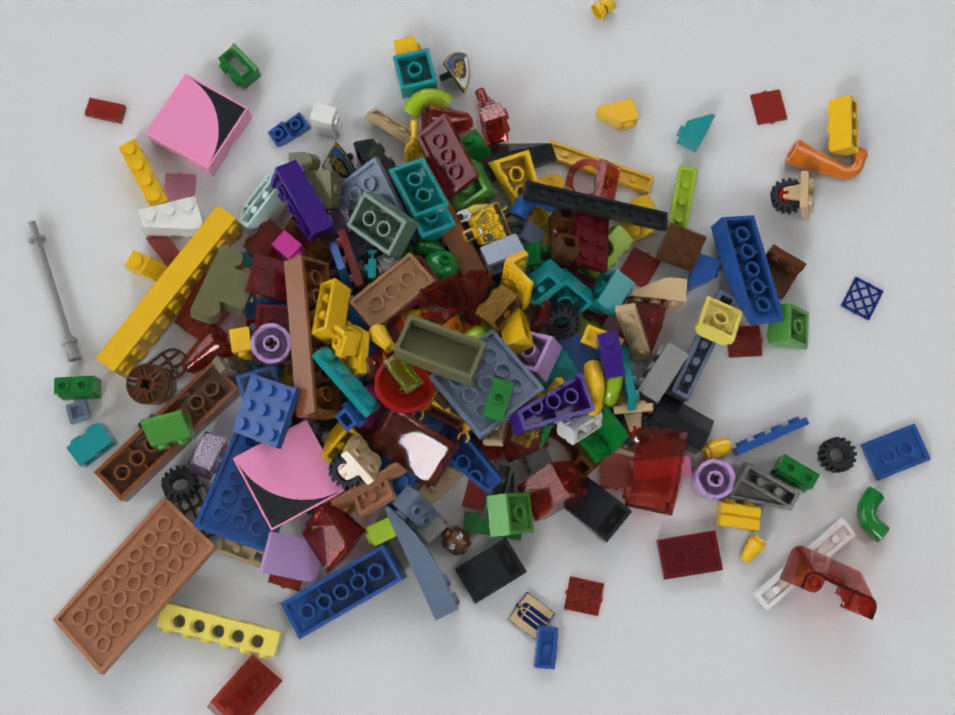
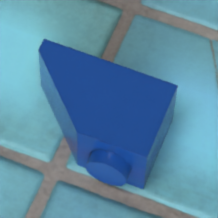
M700 253L693 271L689 273L687 278V292L706 285L714 278H717L721 270L718 267L720 260Z

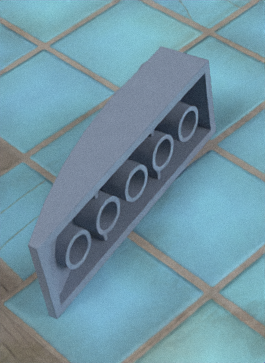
M389 506L384 507L435 620L458 610L457 605L460 604L456 593H451L448 587L452 584L447 573L442 574L432 554L410 526Z

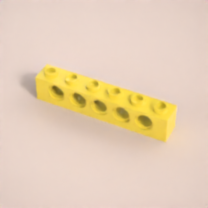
M169 602L160 612L156 627L162 628L164 633L174 634L175 631L182 633L181 637L201 638L200 642L212 644L213 641L218 642L222 648L232 649V646L240 648L239 652L245 654L256 652L259 653V657L271 659V656L275 657L278 655L284 633L281 630ZM180 615L185 618V624L182 627L177 622ZM199 620L205 624L202 632L197 629V622ZM219 625L224 628L222 637L216 634V628ZM238 630L242 631L244 634V638L241 642L237 641L235 638V634ZM257 635L263 638V645L261 647L257 646L254 642Z

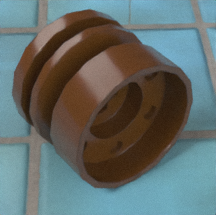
M141 364L129 372L126 379V389L128 395L137 403L161 405L173 397L176 391V379L174 374L164 366ZM147 381H151V383L149 384L150 388L146 387L148 385Z

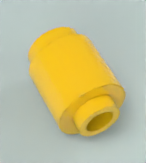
M720 437L706 442L702 452L706 460L719 459L730 455L733 448L729 439L726 440L725 437Z

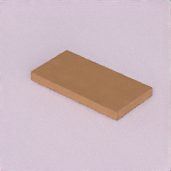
M409 252L348 302L370 328L375 324L384 325L434 285L436 281L415 256Z

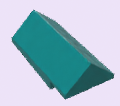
M424 158L389 169V173L411 218L419 222L417 230L422 239L436 242L456 227L457 224L448 210L449 203Z

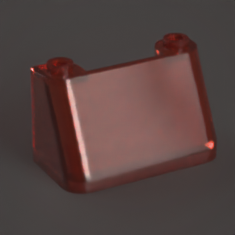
M389 408L386 410L368 443L372 452L377 453L378 456L383 454L395 463H400L406 470L421 479L420 483L428 488L437 486L461 448L460 444L447 439L446 436L412 415L394 412Z
M639 427L636 431H633L631 442L635 443V453L630 483L623 490L622 498L625 499V506L670 516L673 515L679 492L689 431Z
M798 545L791 550L780 576L781 580L813 593L818 592L825 581L838 586L835 594L839 595L842 599L840 607L873 620L877 610V603L861 572L805 546Z

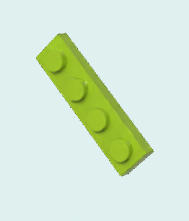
M679 165L668 224L673 222L687 228L698 169Z

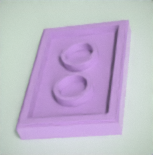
M270 531L259 572L316 583L325 544Z

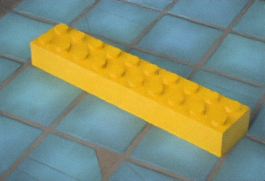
M217 205L95 359L124 378L128 377L129 372L147 357L148 350L152 345L154 346L159 342L163 331L170 328L175 316L181 314L186 302L195 296L196 290L204 282L220 245L223 244L231 247L235 241L241 238L244 229L233 215Z

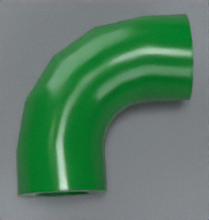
M868 486L857 504V518L861 528L868 536L879 542L890 529L879 519L877 510L885 497L876 489Z

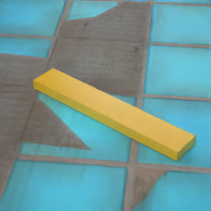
M550 140L557 158L555 162L648 195L654 180L653 176Z

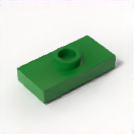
M494 377L483 412L484 418L503 423L514 387L513 382Z

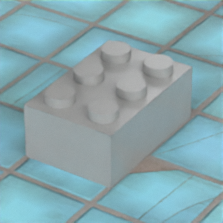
M670 342L666 346L661 345L653 356L655 361H651L643 371L644 378L641 376L636 382L635 389L639 390V401L653 403L654 407L689 354Z

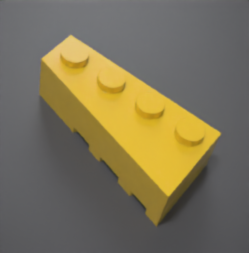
M529 150L488 162L489 167L512 206L520 194L523 193L526 180L539 183ZM535 207L530 212L527 221L529 220L538 227L547 225L549 219L548 212L541 207Z

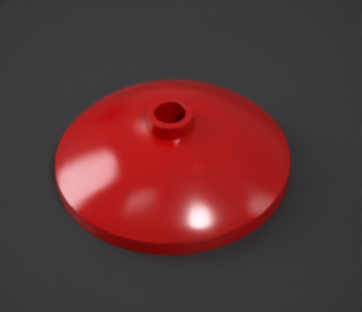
M395 357L388 359L379 367L374 380L375 392L381 403L390 410L402 414H411L424 409L431 402L436 386L429 379L432 372L395 359ZM400 388H404L406 392H401Z

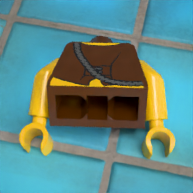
M436 387L431 402L424 409L420 410L422 416L419 421L425 418L424 411L427 410L426 413L458 430L463 428V431L457 434V440L459 441L461 434H466L465 443H467L470 439L468 432L471 431V428Z

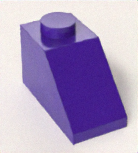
M617 330L597 334L596 345L605 380L625 376L622 348Z

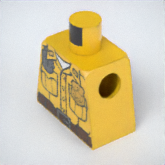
M498 202L489 204L468 220L470 228L462 232L466 242L476 239L478 245L495 242L505 236L512 235Z

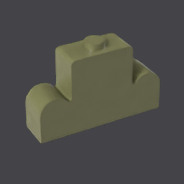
M307 152L288 153L289 162L297 160L298 164L304 168L305 176L313 184L317 197L324 204V209L338 210L340 208L341 194L339 173L332 170H318L321 162L315 154Z
M223 244L220 245L190 309L191 318L208 324H214L221 317V309L239 316L245 315L249 303L253 304L256 294L245 291L250 273L242 271L243 256L240 251Z

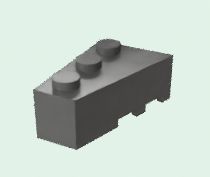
M498 459L493 461V465L503 481L490 493H485L480 513L481 519L489 521L486 496L517 493L516 464Z
M744 462L735 477L734 488L727 497L792 510L801 493L750 463Z

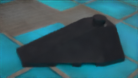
M551 143L491 144L488 147L492 154L481 160L480 163L490 181L494 182L497 179L488 162L526 150L530 152L534 168L555 162L557 158Z

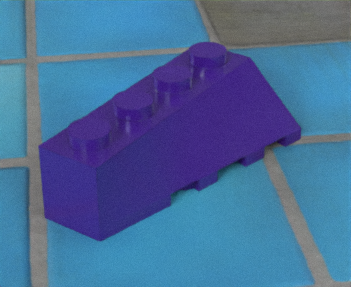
M297 160L276 167L269 185L272 189L279 191L278 198L281 202L286 201L288 212L291 216L297 217L296 222L309 242L329 234L334 226L333 219L326 213L324 204L317 197L313 184L306 178L304 168L298 164Z
M581 372L513 413L509 420L514 435L517 436L572 420L595 411L583 373Z

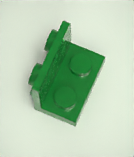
M606 405L602 407L601 411L603 415L602 427L579 441L595 464L612 456L629 437L625 428Z

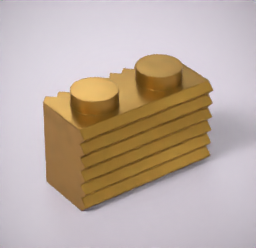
M501 284L498 288L492 290L490 297L484 303L479 304L475 314L483 324L498 332L506 321L514 315V312L522 306V302L516 293Z

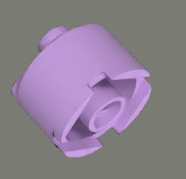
M275 323L261 325L251 337L252 352L265 364H281L291 355L290 334L284 327ZM271 340H274V342L277 343V345L274 346V349H271L269 346H267V344L271 343Z
M717 459L707 460L696 466L692 472V488L698 496L705 500L723 498L729 495L734 488L735 473L732 467L724 461ZM711 477L716 478L713 483L710 481Z

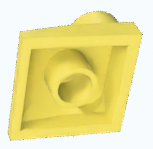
M707 296L698 321L694 326L695 331L698 335L719 345L732 344L735 340L743 312Z

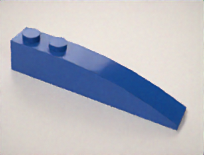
M401 413L400 416L404 419L406 414ZM447 425L435 453L450 463L456 470L466 475L469 480L485 492L490 493L503 481L502 477L470 432H468L470 439L467 443H465L466 434H461L458 441L457 434L463 431V428L458 430Z

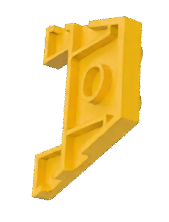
M346 320L345 326L353 327L362 335L355 357L347 356L346 358L339 357V359L358 379L367 374L370 333Z

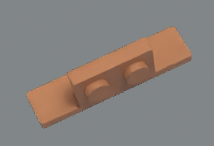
M398 462L392 463L386 469L377 473L375 480L371 484L367 485L363 481L357 487L354 485L353 489L340 493L332 499L331 505L342 510L355 502L359 515L365 517L397 499L391 481L405 474L407 470Z

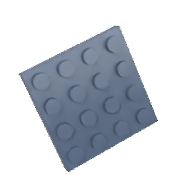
M378 157L372 158L339 183L341 186L340 208L338 210H326L327 214L333 219L337 235L339 230H346L356 262L367 256L369 250L377 249L369 241L346 226L364 191L377 193L406 213Z
M493 328L479 338V340L487 342V348L472 387L435 373L429 376V379L480 440L502 424L501 422L483 417L494 377L514 383L503 422L544 391V387Z

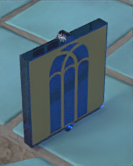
M527 592L519 604L515 605L516 608L508 620L536 640L537 625L547 626L555 613Z

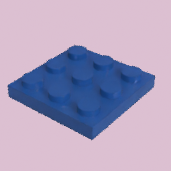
M251 374L232 431L281 449L301 390Z

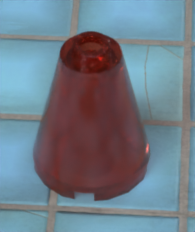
M430 104L423 105L422 109L426 110L425 113L421 114L422 131L443 113L448 115L458 134L468 132L473 127V118L467 112Z
M470 270L465 275H462V272H458L452 276L465 321L470 323L471 326L481 325V321L475 312L479 304L484 303L489 298L492 274L485 270Z
M210 324L182 358L183 369L188 373L195 374L208 366L216 356L223 358L234 356L231 342L229 343L227 339L229 335L217 324Z

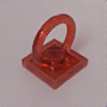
M586 158L577 161L569 169L566 176L567 187L575 191L573 178L576 172L584 166H592L597 169V174L594 178V192L590 195L615 200L620 167L607 160L599 159L597 161Z

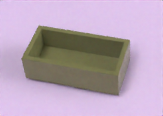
M409 314L394 347L395 359L472 387L485 356L487 342Z

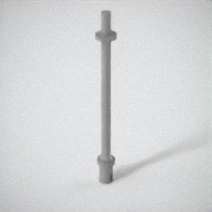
M29 221L28 225L32 237L28 239V242L36 247L64 336L61 344L65 347L69 362L80 360L81 356L76 344L78 340L71 335L43 246L46 236L39 234L36 221Z

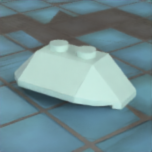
M274 170L262 180L243 205L240 218H238V222L249 229L273 225L287 207L286 201L281 202L278 198L279 191L272 189L269 185Z

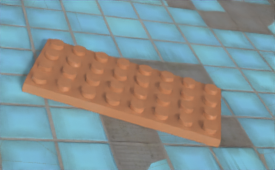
M166 497L159 502L53 618V621L99 674H106L218 548L200 529L194 528V523Z

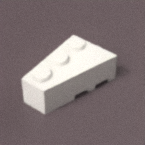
M195 196L138 210L147 236L171 237V235L190 238L203 224Z

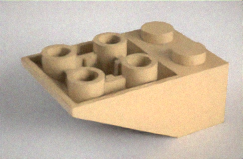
M667 277L632 291L631 295L623 301L622 305L635 303L637 308L646 307L647 310L651 311L665 309V312H676L686 302L687 279Z

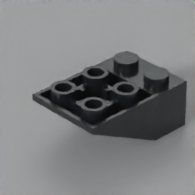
M586 477L584 480L580 478L559 503L560 506L603 543L609 541L632 513L628 507L589 477Z
M506 537L455 569L475 604L527 572Z

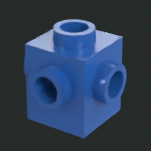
M350 400L342 405L344 409L335 415L346 432L355 426L360 428L368 422Z

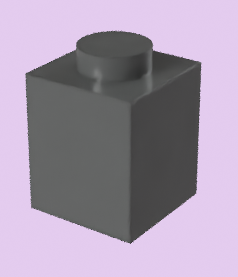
M547 447L525 456V462L522 463L526 473L530 472L531 476L554 467Z

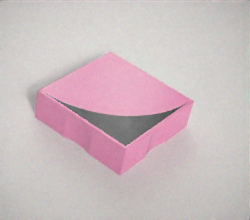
M185 74L145 134L152 143L186 159L191 165L214 177L227 157L231 146L241 136L252 119V115L246 106Z
M307 420L288 429L281 449L261 443L233 458L271 531L344 492L341 484L338 487L336 480L332 482V476L328 474L330 463L321 457L322 448Z

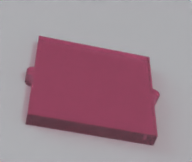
M182 172L179 174L166 173L164 190L169 200L172 202L195 196L197 175L183 174Z

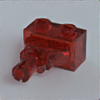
M484 88L477 89L475 95L479 101L478 110L481 130L488 147L509 140L508 132H510V127L507 122L509 116L506 108L503 109L500 102L495 103L494 99H490Z

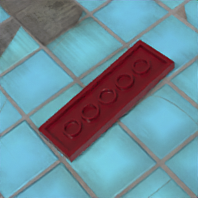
M256 253L245 291L287 303L284 261ZM357 288L353 289L354 293L350 294V299L358 294Z

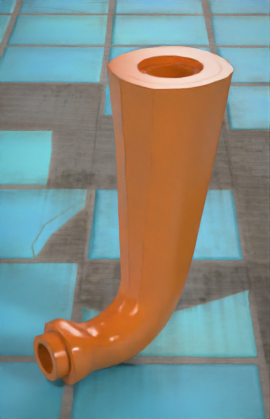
M798 139L791 146L784 163L824 176L845 180L855 178L861 173L865 160L868 157V151L865 148L859 147V153L852 154V164L845 165Z

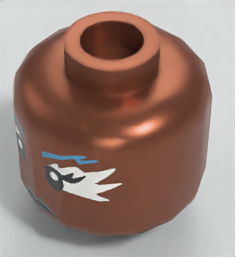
M454 526L451 529L446 528L441 535L443 538L442 547L454 556L464 555L471 546L470 535L459 526Z

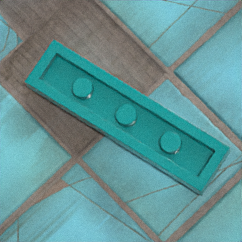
M624 340L621 346L625 368L622 385L627 409L636 410V401L640 400L639 390L635 389L636 376L632 375L633 362L628 359L630 358V349L626 347Z
M328 345L316 351L312 358L365 418L381 407L362 383L351 373L348 367L334 355V351Z

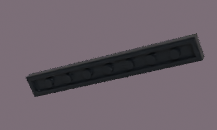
M526 180L524 182V201L663 232L668 229V212Z

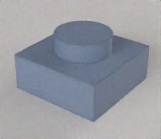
M84 399L66 405L70 424L75 425L92 419L87 400Z

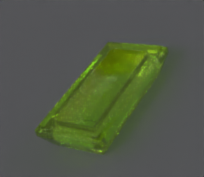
M395 355L383 361V364L406 394L423 384L411 366L406 362L395 359Z

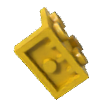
M523 249L505 259L500 285L503 284L506 288L516 293L522 302L521 307L525 310L528 308L534 283L525 274L529 254Z

